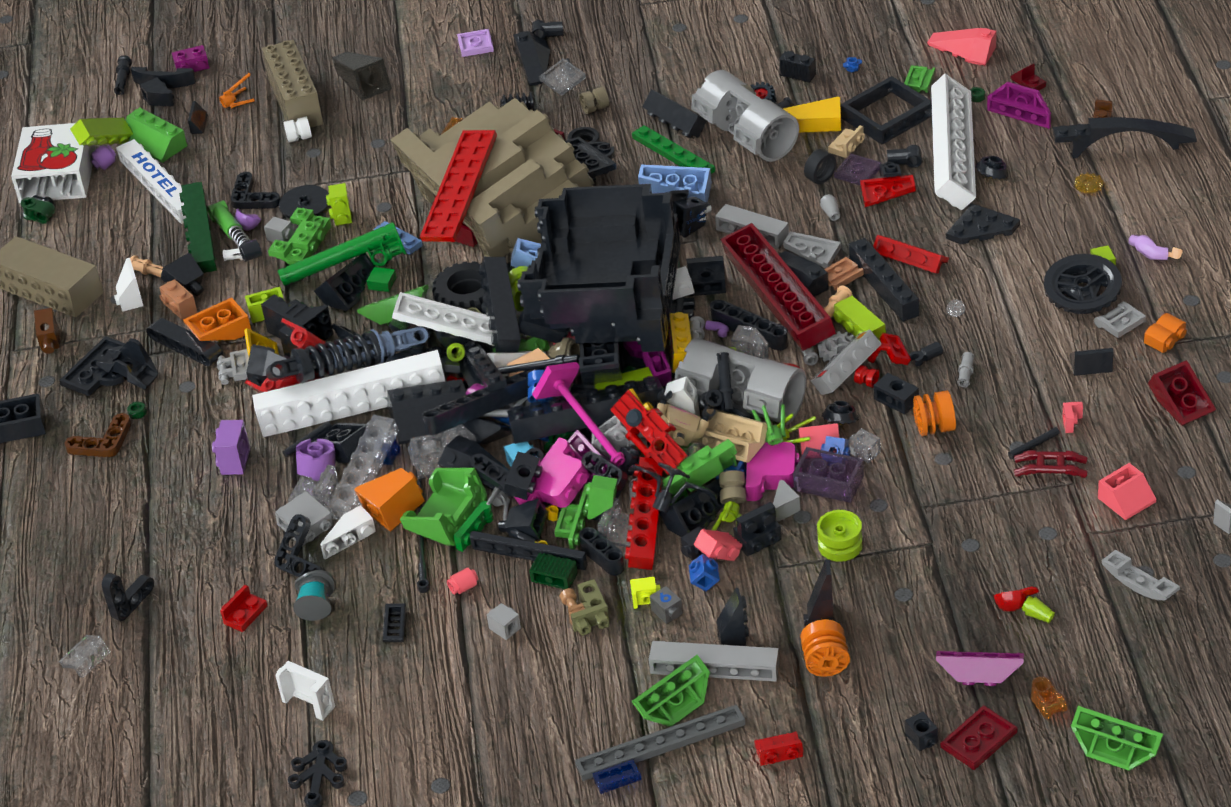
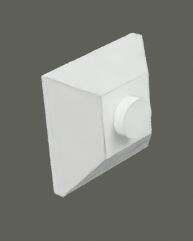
M127 258L116 285L117 295H114L117 306L121 305L122 312L143 306L130 258Z

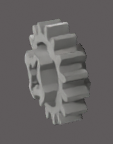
M838 331L837 334L821 341L818 344L819 357H823L824 362L828 360L830 362L854 339V335L848 336V332L841 334Z

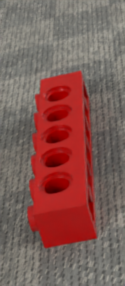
M640 457L639 466L646 467L662 476L663 469L653 458ZM634 471L637 481L633 480L632 492L636 494L635 497H631L630 509H634V513L629 515L628 525L632 526V530H628L626 542H630V547H626L625 559H628V567L652 570L659 513L658 509L652 507L656 499L657 480L649 473Z

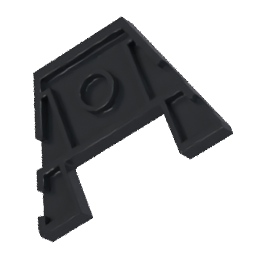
M423 345L401 351L386 360V362L438 350L443 372L460 373V364L457 361H451L447 357V350H443L439 346L424 348Z

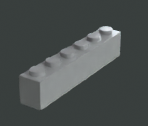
M652 641L649 655L650 674L669 675L695 655H698L710 671L709 678L777 682L780 663L779 648Z

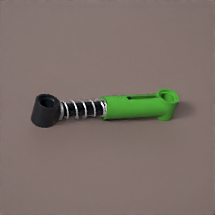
M224 200L207 206L212 222H216L228 238L237 244L244 262L262 256L257 240H250L243 232L242 226L231 214Z

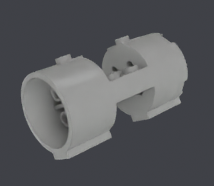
M717 70L709 74L705 78L706 81L702 87L698 88L695 94H692L691 109L720 129L729 131L734 135L735 141L765 161L773 162L783 158L793 148L798 138L799 124L794 116L774 102L756 96V92H754L752 87L726 70Z
M699 338L693 339L684 351L687 354L683 362L680 361L678 368L675 370V380L687 376L697 389L698 398L711 389H720L716 354L720 353L721 355V352H728L731 388L734 390L732 401L751 415H753L752 410L754 409L757 415L764 419L762 406L765 405L770 420L777 423L781 422V405L784 404L785 418L791 413L794 415L785 425L790 424L798 414L806 390V374L803 369L767 358H758Z

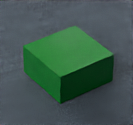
M374 267L367 279L368 290L390 292L397 278L395 269Z

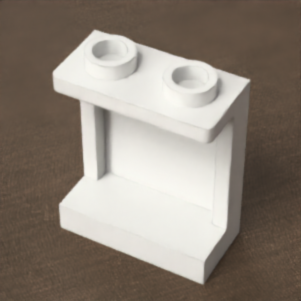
M287 661L277 671L276 680L282 702L288 703L294 696L313 704L316 718L324 720L334 709L335 703L329 678L290 661Z

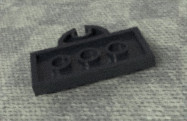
M580 137L565 141L573 146L576 160L588 167V175L592 179L616 170V163L612 161L615 157L614 146L610 147V143H587Z
M105 336L59 380L60 385L90 396L100 385L114 386L124 382L122 375L116 372L108 373L96 366V362L107 353L108 349L122 346L126 343Z

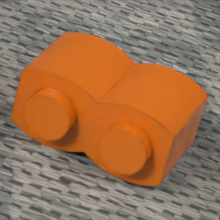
M1165 313L1144 333V343L1164 353L1168 349H1172L1175 342L1185 337L1187 332L1186 322L1169 313Z

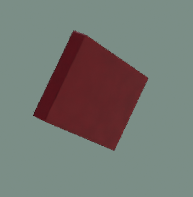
M983 705L940 743V748L975 770L1017 733L1018 727Z

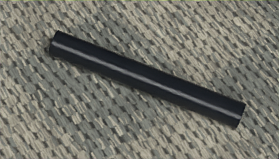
M327 421L283 450V455L285 457L290 456L296 452V446L300 442L312 440L332 425Z
M1055 427L1008 452L1009 458L1013 459L1014 455L1028 451L1059 435V429Z

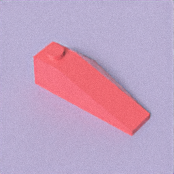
M974 28L937 32L932 34L927 45L943 52H952V56H961L968 63L986 66L996 49V31L988 28Z

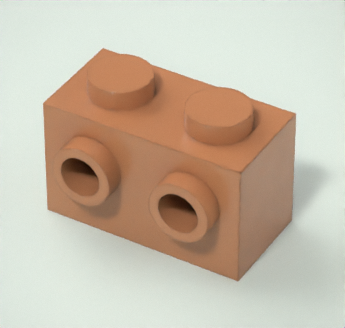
M175 279L159 287L161 301L181 320L197 313L194 296Z

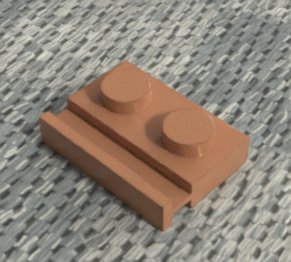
M847 257L824 269L828 272V286L834 287L835 291L839 286H845L864 275V269L858 268V265Z

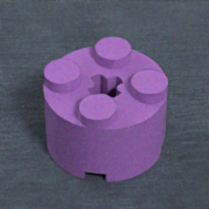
M311 439L300 442L296 446L297 474L311 477L312 480L318 481L322 480L323 476L334 473L336 471L334 444L326 439H317V442H311Z

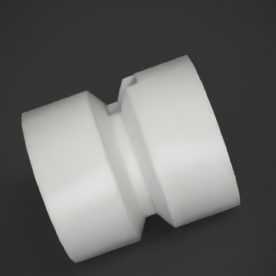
M307 116L297 118L296 122L293 120L284 122L289 143L296 142L299 138L302 140L312 138Z

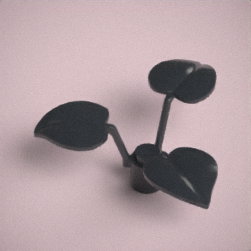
M658 463L660 467L670 474L667 486L661 492V479L664 480V477L639 465H632L628 470L649 473L657 480L656 499L652 507L667 513L671 503L674 504L686 488L701 490L709 495L714 502L717 500V495L713 491L690 482H685L683 487L672 498L673 494L668 491L674 475H681L688 479L690 476L680 469L672 468L668 464Z

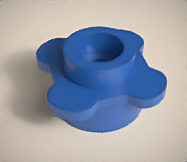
M849 57L843 63V67L849 72H856L859 70L862 60Z

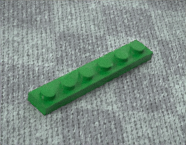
M645 125L632 132V139L680 167L710 168L711 174L715 172L714 165Z

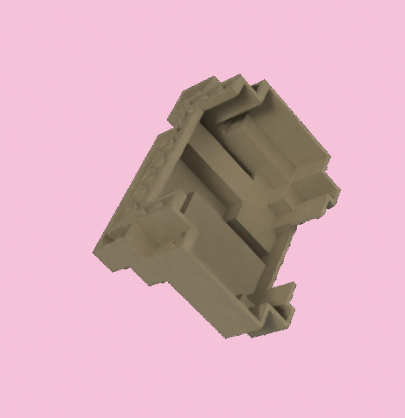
M516 98L501 108L488 102L441 135L428 129L418 136L416 132L412 133L406 128L390 139L401 163L411 172L422 196L431 204L438 193L462 131H496V140L463 221L473 231L485 257H504L509 252L512 253L517 238L541 244V233L537 231L539 219L535 217V206H538L539 199L559 198V195H562L563 188L593 187L594 181L588 175V167L576 160L573 146L569 142L566 143L560 134L557 135L554 129L549 125V117L538 110H528L525 103H520Z

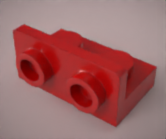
M243 585L221 608L220 613L223 624L244 632L268 606L267 601L250 594L249 586Z
M797 732L754 740L760 766L803 757L802 741L799 740Z

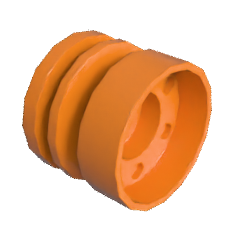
M948 390L934 392L933 402H931L928 394L923 395V401L920 395L914 396L913 415L921 436H926L928 430L930 434H935L936 425H938L941 432L954 431L956 429L954 406Z
M827 619L817 620L808 624L802 630L800 640L804 652L805 665L810 673L816 676L827 677L836 675L847 668L850 656L844 629L839 623Z

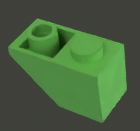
M594 475L592 482H588L586 494L589 495V498L586 499L585 510L588 511L587 519H593L613 507L618 479Z

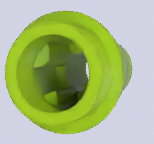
M453 343L447 347V357L451 361H460L465 356V349L461 344ZM456 348V352L452 354V349Z
M1029 596L1022 607L1025 615L1050 623L1055 615V612L1037 597Z

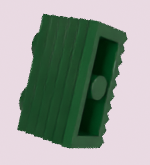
M541 553L538 554L529 570L531 582L561 589L570 588L578 574L575 560L557 558L551 554L545 555Z

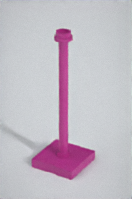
M572 362L547 366L532 393L535 399L564 396L611 456L610 462L617 466L622 465L625 462L624 454L615 450L568 390L580 369L579 364Z

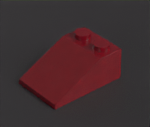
M1187 360L1154 374L1148 382L1157 401L1181 426L1216 411L1215 406Z

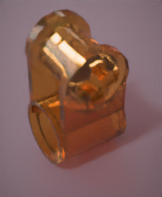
M1036 677L1033 679L1031 700L1045 719L1051 718V715L1057 712L1067 711L1064 697L1056 690L1048 678Z

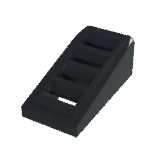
M406 603L385 604L383 642H404L407 619ZM391 615H401V617H391ZM390 621H400V623H390ZM389 627H400V629H389ZM399 633V636H388V634Z

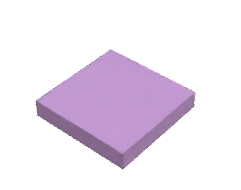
M489 29L457 34L462 57L494 52Z

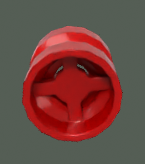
M860 365L855 371L854 382L858 384L864 383L866 386L874 388V384L879 380L880 372L877 369H868L867 366Z

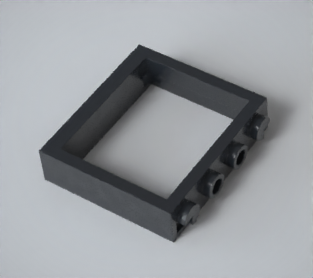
M893 76L840 104L841 119L855 128H858L860 125L863 126L864 133L881 145L932 117V101ZM890 93L895 94L914 106L912 109L881 126L859 112L861 109Z

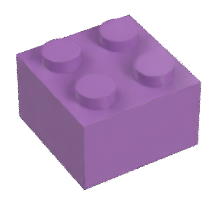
M221 420L219 428L216 429V440L212 443V451L216 454V466L219 467L221 475L244 474L250 451L244 420Z

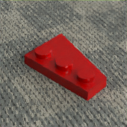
M913 175L860 180L864 207L916 191Z

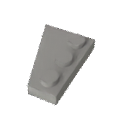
M791 231L783 242L785 249L817 263L823 268H827L832 264L841 249V242Z

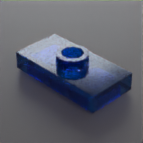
M634 760L592 773L593 780L600 794L642 780Z

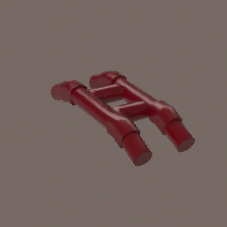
M1029 450L1014 455L1016 463L1037 459V465L1028 464L1014 469L1016 477L1035 473H1058L1086 478L1088 473L1087 470L1081 469L1078 466H1065V460L1086 464L1087 457L1074 451ZM1045 459L1057 460V465H1045Z

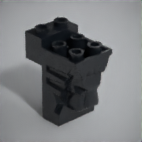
M276 295L271 296L261 304L267 332L281 339L284 356L291 357V350L298 347L291 342L293 330L281 322L282 318L306 329L324 341L334 334L327 305L308 307L296 299L287 304L281 297Z

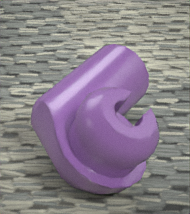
M706 321V330L718 331L717 335L719 337H727V332H729L728 326L721 322Z

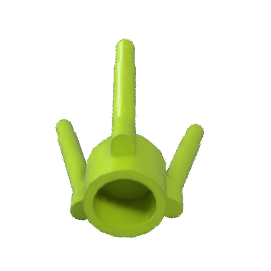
M792 413L785 418V424L794 416ZM813 416L789 429L785 428L786 437H783V442L796 444L809 441L810 437L788 441L787 439L790 437L789 433L816 420V417Z
M732 501L725 503L723 511L720 512L719 518L712 530L716 531L722 521L733 522L736 518L742 516L739 513V505Z

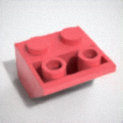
M1130 463L1099 480L1098 499L1124 520L1131 518L1156 503V497L1144 474Z

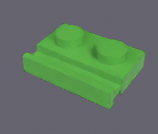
M911 65L904 84L917 92L923 90L925 93H928L935 75V68L931 70L928 67Z

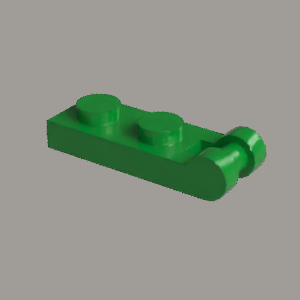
M487 501L481 502L454 534L456 550L463 552L468 545H471V532H481L486 523L493 521L491 504L487 505Z

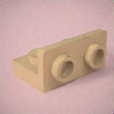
M860 125L855 131L846 128L828 146V152L847 158L864 141L863 126Z

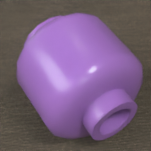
M100 145L91 153L93 159L91 163L96 169L100 167L105 170L116 161V153L109 145Z

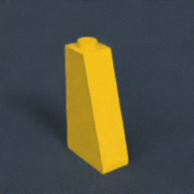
M840 97L783 108L797 119L799 133L841 131Z

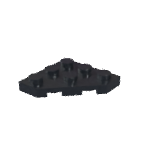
M972 203L946 232V239L959 244L969 243V240L978 238L979 241L993 239L994 235L999 234L1009 236L1020 226V219Z

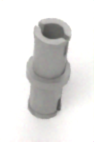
M964 352L962 354V362L958 367L959 378L957 384L962 388L970 385V377L974 371L973 360L975 356L971 352Z

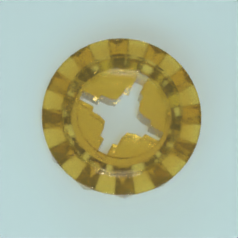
M1087 172V174H1080V176L1076 177L1074 185L1077 190L1083 193H1095L1102 189L1103 180L1100 175L1096 176L1095 173L1089 174Z

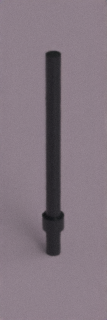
M578 354L570 356L558 355L552 359L498 367L497 369L501 374L545 368L550 365L579 362L580 356Z

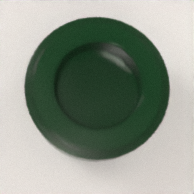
M980 87L970 89L972 102H981L985 99L984 89Z
M133 402L127 407V412L130 418L140 419L146 415L147 409L144 403Z

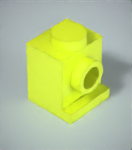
M655 577L630 580L634 609L638 608V605L650 604V595L660 590V584L656 585Z

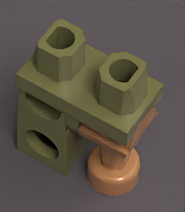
M595 579L577 585L580 604L576 603L577 595L573 589L568 588L560 593L559 598L561 602L568 606L569 620L574 632L578 631L583 636L591 632V626L598 625L600 629L609 627L608 606ZM592 587L593 591L585 593L584 589Z

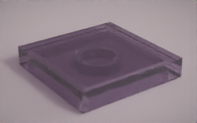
M850 154L834 172V178L860 185V180L872 179L880 170L881 162Z

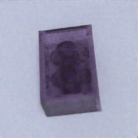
M806 447L793 473L794 491L851 503L864 477L863 459Z

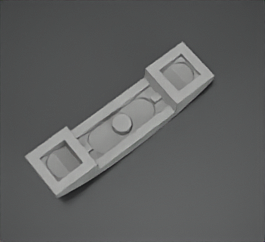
M1114 550L1102 559L1104 567L1116 579L1145 597L1155 600H1167L1180 590L1179 585L1163 577L1158 580L1133 566L1132 559L1117 550Z

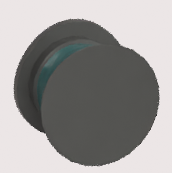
M315 570L305 573L296 579L295 588L299 593L293 609L298 617L304 620L315 621L323 619L330 614L331 605L329 597L334 591L335 582L329 572Z

